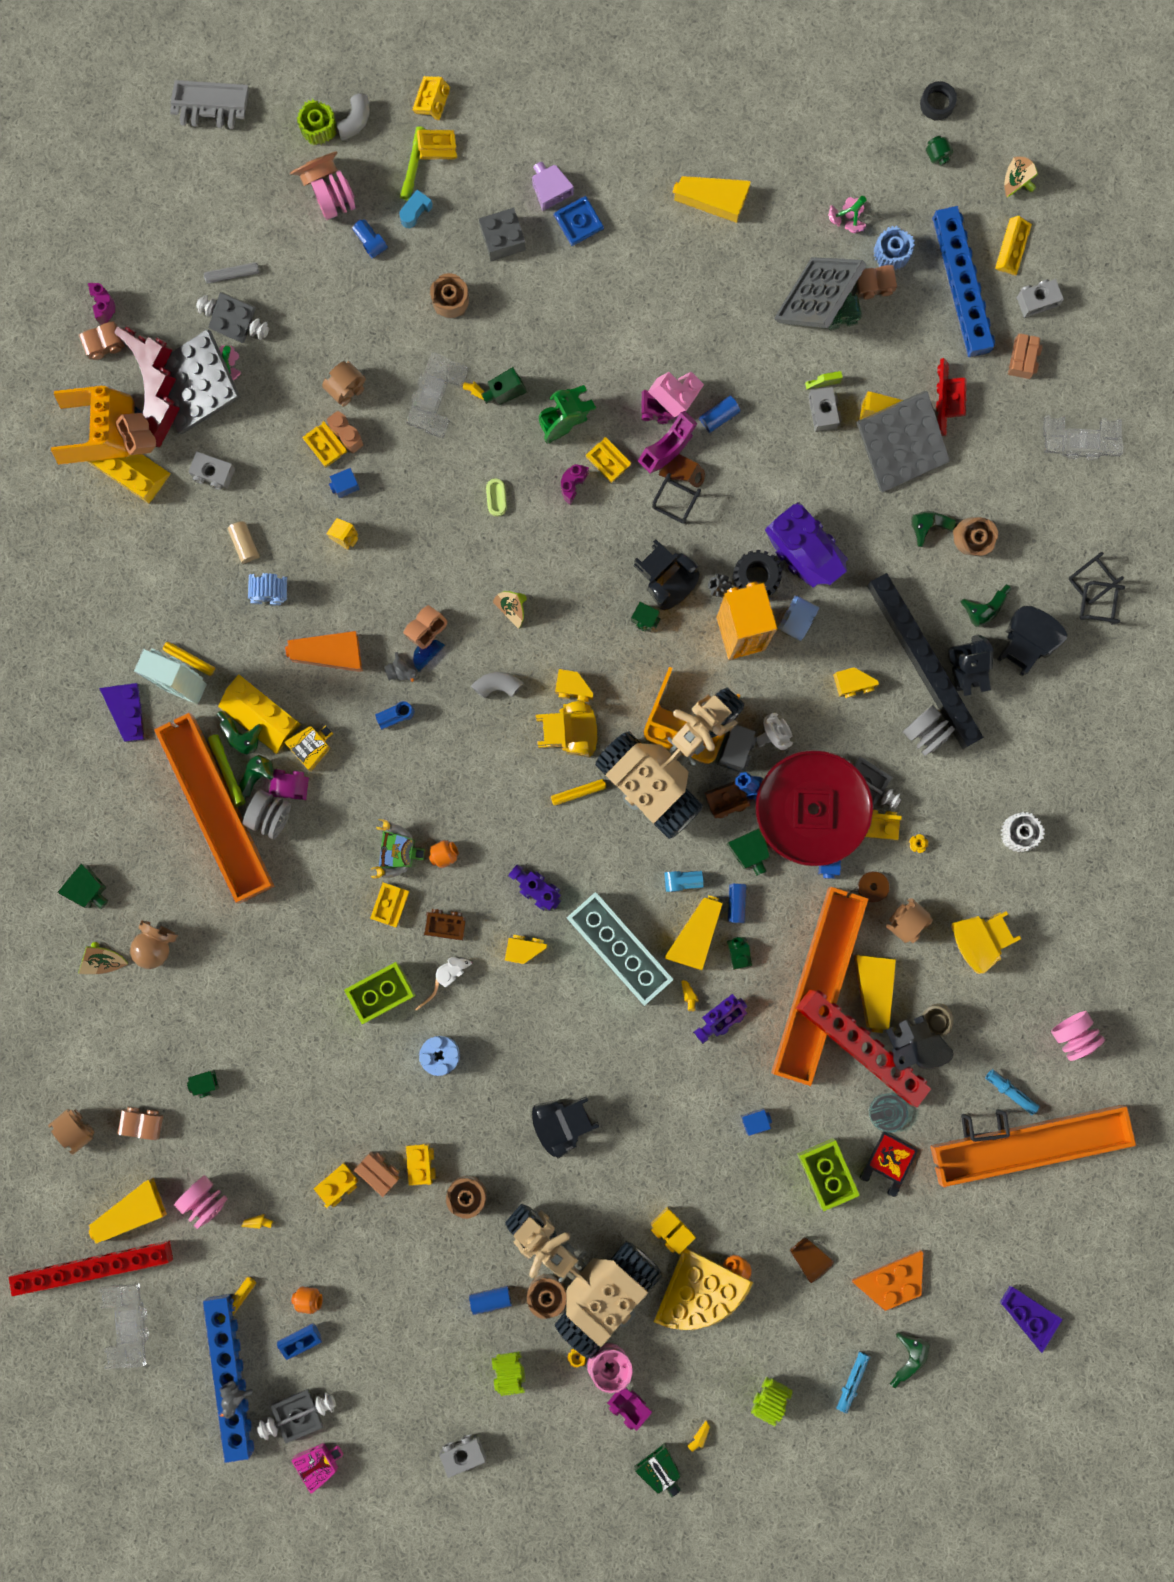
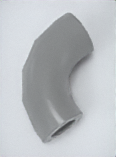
M360 93L352 96L350 99L352 106L350 115L336 122L341 140L357 135L366 126L370 115L369 99L366 94Z
M496 671L483 675L470 687L484 699L491 692L497 690L504 691L513 697L522 688L524 682L510 673Z

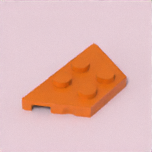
M919 1250L854 1278L852 1282L885 1311L921 1296L923 1252Z

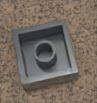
M514 208L478 218L480 230L491 261L526 251L525 239Z
M738 725L734 726L731 731H728L717 765L738 772L746 768L751 759V755H748L749 750L754 748L757 737H754L756 731Z

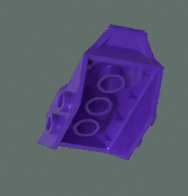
M797 502L779 515L765 529V532L776 550L777 557L781 561H786L787 567L793 575L797 574L800 579L813 588L818 584L831 585L847 572L846 561L848 558L837 547L832 535L825 533L821 522L818 519H814L800 502Z

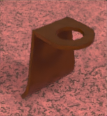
M678 454L667 465L659 469V476L665 478L670 473V479L688 481L696 488L700 487L705 480L704 469L698 463L681 454ZM700 472L701 479L698 483H696L695 476L697 473Z
M806 1237L790 1249V1252L810 1283L823 1276L834 1263L833 1260Z

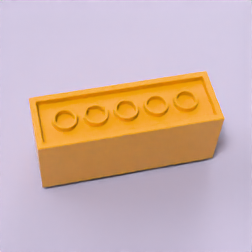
M752 582L747 584L746 588L739 589V587L728 589L723 597L716 618L728 660L765 651L777 630L764 583Z

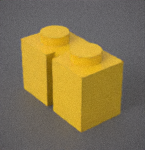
M668 1207L651 1222L653 1227L651 1231L657 1238L662 1237L666 1240L665 1246L672 1253L676 1251L680 1254L696 1238L690 1229Z

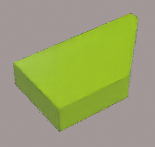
M842 371L822 374L817 377V380L807 381L805 383L806 390L840 384L843 378Z

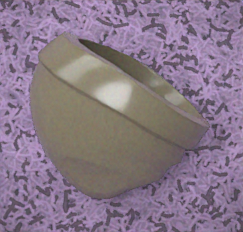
M933 1004L924 1011L923 1015L931 1033L934 1032L935 1035L939 1034L941 1037L950 1033L954 1023L953 1015L945 1004Z

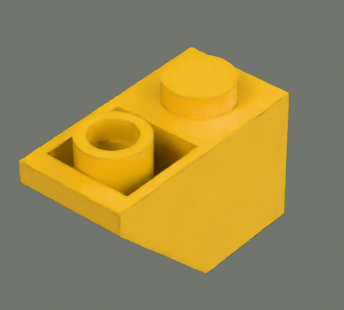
M336 518L326 533L331 540L347 550L350 546L353 547L358 540V533L354 526Z
M855 667L835 672L833 675L839 697H854L856 692L863 691L864 694L875 691L874 688L879 685L878 680Z
M558 670L555 694L559 695V698L570 699V697H576L577 700H585V702L593 700V692L578 672Z
M513 935V938H508L505 961L525 964L547 948V944H543L544 940L532 938L531 942L525 941V936Z

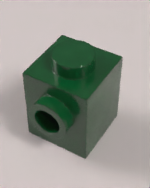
M640 601L631 617V622L637 624L636 628L639 630L651 632L652 628H657L661 621V618H659L660 611Z
M215 1070L188 1077L187 1088L193 1096L207 1097L211 1095L210 1091L219 1089Z

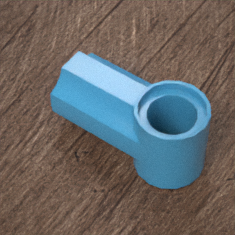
M702 871L664 873L666 892L703 888Z

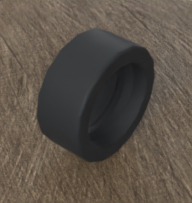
M943 81L930 83L924 89L920 100L922 113L934 121L948 118L956 105L957 93L949 83ZM934 92L944 94L949 100L948 107L945 109L933 108L928 102L929 95Z

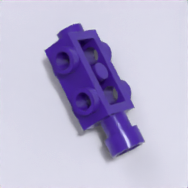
M516 864L508 876L512 880L516 879L521 883L519 885V888H521L520 893L527 899L530 897L537 901L535 905L542 911L545 909L550 910L551 908L555 910L561 902L558 899L561 896L558 893L560 889L552 883L547 885L543 881L545 878L537 871L534 874L531 871L527 874L520 865ZM531 881L536 883V887L533 889L528 886ZM546 893L551 895V899L548 901L544 899V894Z
M731 994L702 1017L706 1025L696 1029L694 1034L702 1044L708 1041V1037L712 1034H715L716 1037L726 1034L729 1027L744 1019V1016L747 1014L745 1009L748 1006L741 998L737 999Z

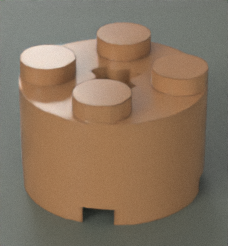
M452 273L442 274L432 283L430 295L433 307L439 315L455 318L465 313L469 305V294L466 283L458 275Z
M347 360V363L342 361L335 366L329 373L331 375L329 380L325 378L322 384L323 389L344 407L351 401L354 395L358 396L363 392L364 387L362 385L366 378Z
M966 518L953 530L954 543L957 549L965 555H986L995 547L996 539H998V530L995 524L986 518Z
M913 898L907 900L909 903L906 906L904 904L900 905L890 917L891 925H886L904 943L909 941L911 943L916 942L920 937L919 933L921 930L927 928L933 921L930 918V913Z
M67 1109L53 1120L48 1127L54 1128L51 1131L54 1137L64 1148L69 1146L72 1149L69 1152L74 1155L93 1139L92 1135L95 1134V1131L89 1124H83L81 1121L83 1116L78 1110Z
M461 1176L457 1178L447 1191L446 1204L448 1209L463 1219L478 1215L486 1203V1188L477 1177ZM465 1192L467 1195H471L469 1201L462 1199Z
M542 1274L531 1282L527 1292V1303L530 1311L535 1316L542 1319L556 1317L565 1308L567 1291L564 1283L559 1282L558 1277ZM543 1293H550V1298L544 1300Z

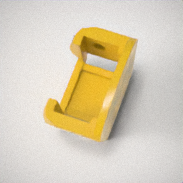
M585 700L563 704V708L559 709L560 713L536 714V722H543L544 741H537L538 749L562 747V751H566L567 755L587 758L593 755L597 744V724L594 712L590 705L585 703Z
M1007 911L997 913L985 920L975 916L951 924L962 956L977 974L985 973L996 962L1001 960V949L1021 939L1020 936L1013 937L1003 919V917L1008 915Z

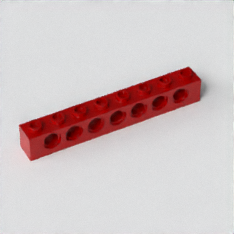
M809 990L796 1009L909 1105L918 1108L931 1090L926 1085L927 1081L920 1075H914L911 1067L899 1071L894 1064V1053L892 1051L887 1052L882 1042L877 1039L873 1040L869 1036L871 1033L863 1027L859 1028L855 1024L856 1020L848 1014L845 1016L841 1013V1007L834 1002H828L826 1000L827 996L820 990ZM821 1006H824V1013L820 1015L819 1009ZM838 1018L839 1024L837 1027H834L833 1022ZM852 1030L853 1037L849 1040L848 1033ZM864 1043H867V1049L863 1052L862 1046ZM881 1055V1061L877 1064V1057ZM895 1067V1074L891 1075V1070ZM909 1079V1080H910V1084H909V1086L906 1088V1087H905V1082Z
M170 1240L18 1272L8 1277L11 1296L167 1264L173 1260Z

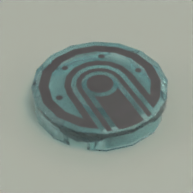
M882 1093L876 1096L868 1110L872 1124L877 1129L887 1133L896 1132L907 1122L908 1107L898 1095L892 1093Z

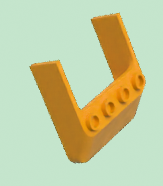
M106 386L54 391L53 394L60 409L90 406L89 441L83 444L51 447V452L58 465L121 458L130 455L125 447L124 439L118 431L116 421L122 414H135V403L131 395Z
M671 667L668 668L643 732L648 742L661 744L668 750L673 747L668 741V737L673 739L683 726L688 723L675 717L673 712L660 706L661 697L673 669ZM726 733L712 738L715 745L713 751H709L704 742L705 748L698 755L694 754L691 758L704 764L712 763L718 754Z

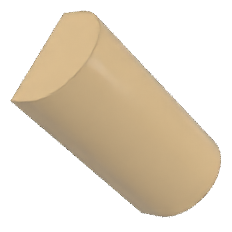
M241 521L230 525L228 531L241 563L245 564L260 558L246 522Z

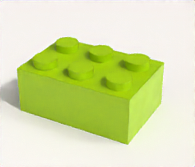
M394 962L344 989L361 1024H366L416 996L399 962Z
M831 1138L797 1153L818 1204L823 1211L860 1196L835 1139Z

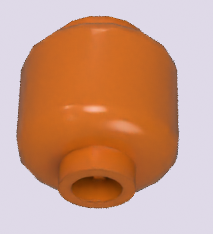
M443 840L430 848L429 859L433 865L445 868L457 861L459 852L452 841Z
M732 1255L723 1264V1267L749 1280L752 1269L751 1265L739 1255Z
M301 1286L292 1295V1304L299 1313L314 1314L322 1306L323 1296L317 1288Z

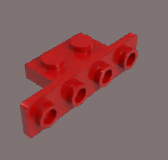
M940 358V365L937 367L940 379L939 383H937L939 401L936 402V411L938 412L937 422L941 435L946 436L947 418L966 415L967 379L965 377L949 379V363L945 358Z

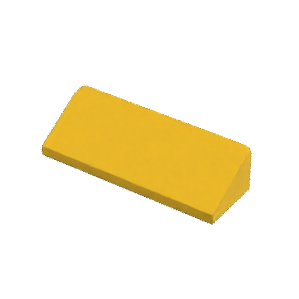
M1021 216L1010 218L995 267L996 270L1015 276L1018 273L1032 226L1030 222Z

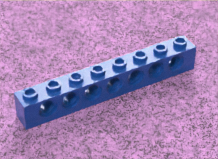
M958 206L936 210L933 222L968 358L990 353L995 346V338L990 333L991 323L989 317H986L985 300L981 298V284L976 279L977 269L976 265L972 263V249L967 244L968 234L962 225V212H959ZM947 227H952L955 231H950ZM952 244L958 245L959 249L954 248ZM956 262H962L964 266H959ZM961 279L967 280L968 284H964ZM969 296L973 301H968L965 297ZM970 314H975L978 319L971 318ZM975 332H980L982 337L976 336Z
M231 1294L207 1297L203 1301L225 1463L247 1460L252 1455V1452H254L253 1439L250 1440L249 1434L252 1429L251 1420L247 1419V1412L249 1411L248 1400L244 1397L236 1408L235 1414L239 1416V1421H233L231 1418L220 1416L223 1411L221 1406L223 1398L221 1397L220 1388L232 1382L226 1379V1373L233 1375L235 1384L239 1386L238 1390L246 1391L245 1379H242L241 1371H243V1361L239 1359L238 1352L241 1350L240 1340L236 1338L238 1323L237 1319H234L232 1315L235 1307H233L234 1299H231ZM218 1313L225 1315V1322H219L217 1318ZM220 1333L227 1334L228 1341L221 1340ZM223 1353H228L231 1356V1361H225ZM239 1434L242 1437V1441H236L233 1435Z

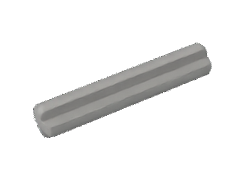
M254 262L208 271L204 273V279L206 283H213L258 274L259 266Z

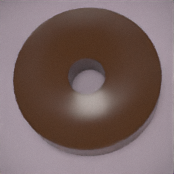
M868 872L860 878L858 892L860 896L868 898V902H879L888 895L889 882L879 872ZM872 883L876 884L877 889L875 891L871 890L870 885Z

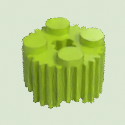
M313 99L304 102L297 116V123L303 138L305 137V140H308L312 145H318V143L321 145L322 142L325 144V141L329 142V139L335 137V129H337L331 106L326 105V103L322 104V101L318 103V101Z
M521 1351L497 1354L496 1358H492V1368L497 1374V1378L494 1379V1389L501 1396L525 1393V1388L522 1387V1382H525L524 1366L519 1362V1358H522Z
M766 1377L762 1384L761 1394L757 1392L753 1400L754 1406L751 1414L775 1426L777 1421L780 1422L786 1412L787 1398L791 1399L793 1390L772 1378Z

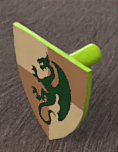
M1025 157L1013 158L1008 167L1004 182L1007 198L1022 186L1030 192L1035 190L1036 186L1030 180L1037 176L1038 172L1035 164L1030 159Z
M500 592L494 598L493 603L518 629L520 628L524 619L522 603L527 600V597L522 593Z
M93 942L91 946H86L78 974L109 973L124 967L128 962L118 953L106 948H100L98 942Z

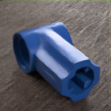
M365 219L355 223L352 228L353 232L363 243L364 249L372 259L388 248L383 238L374 232Z
M401 701L396 706L379 712L375 716L381 730L404 720H410L413 718L415 710L408 702ZM404 706H408V714L401 715V709Z
M743 772L735 779V784L746 792L748 799L756 800L758 790L764 778L751 776L747 772Z

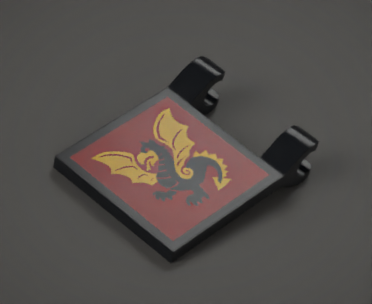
M883 1131L859 1178L868 1182L873 1171L893 1181L887 1194L896 1197L918 1150Z

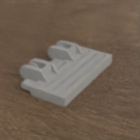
M175 80L170 114L179 115V110L181 109L180 124L186 126L188 114H192V126H197L199 116L215 117L216 111H218L217 127L222 128L224 117L228 116V126L230 129H234L235 120L244 119L249 87L248 85Z

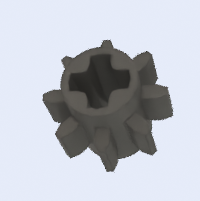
M716 574V577L710 579L708 588L712 591L711 595L724 597L727 590L732 588V583L728 581L729 576Z

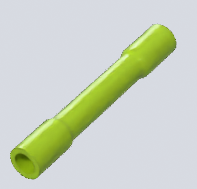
M420 126L416 127L410 161L400 198L406 201L412 196L420 159L417 131L426 130Z
M218 734L212 735L208 738V741L228 786L235 807L245 804V800L225 755Z

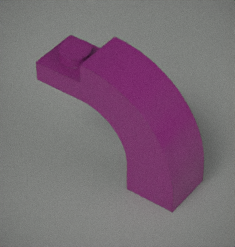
M686 411L680 412L665 436L655 444L646 447L638 462L650 474L658 471L683 450L693 437L692 432L698 423Z

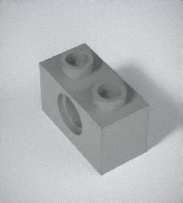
M1049 279L1043 280L1033 287L1028 285L1022 288L1016 297L1024 318L1058 307L1064 300L1056 279L1051 281ZM1036 294L1042 296L1043 299H1038Z
M833 387L810 390L808 398L815 432L837 429L842 418L841 412L837 411L838 396L837 393H834ZM821 407H828L830 412L822 411Z
M196 452L188 473L195 482L200 484L207 482L210 483L211 487L221 490V488L228 489L235 468L231 463ZM215 469V473L212 476L207 475L209 470Z
M472 1434L466 1435L461 1438V1442L456 1444L454 1442L442 1446L443 1449H441L439 1454L448 1478L483 1464L486 1461V1455L478 1434L472 1436ZM464 1450L468 1456L461 1458L457 1455V1452Z

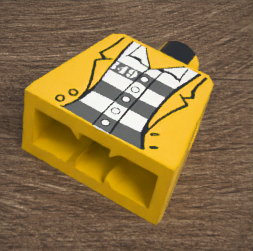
M326 725L318 732L310 726L284 743L309 771H312L330 750V746L325 741L333 733Z

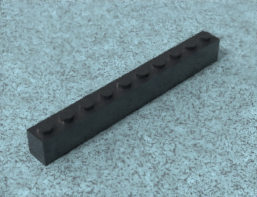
M888 573L872 580L867 586L944 719L948 721L947 724L949 727L953 726L955 728L953 734L961 748L965 749L984 738Z

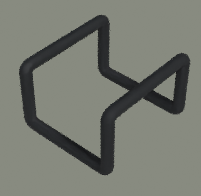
M668 473L653 500L652 508L685 524L694 503L701 494V489L699 488L694 492L671 480V474ZM667 482L694 495L683 519L656 506Z
M1100 552L1069 577V581L1082 597L1083 591L1073 578L1095 561L1111 578L1112 584H1118L1124 579L1121 576L1116 580L1099 558L1104 554L1103 552ZM1107 587L1091 600L1087 597L1086 602L1088 604L1094 603L1113 587Z
M1099 581L1085 583L1080 620L1094 619L1107 621L1112 625L1120 623L1119 619H1115L1118 593L1120 590L1125 589V586ZM1099 585L1116 588L1111 618L1093 615L1084 616L1088 586Z
M999 1109L996 1110L998 1131L1002 1130L1001 1114L1004 1116L1006 1134L975 1138V1136L986 1133L974 1134L971 1116L962 1114L964 1137H971L973 1142L1008 1138L1010 1136L1007 1113ZM965 1119H968L970 1135L967 1134Z

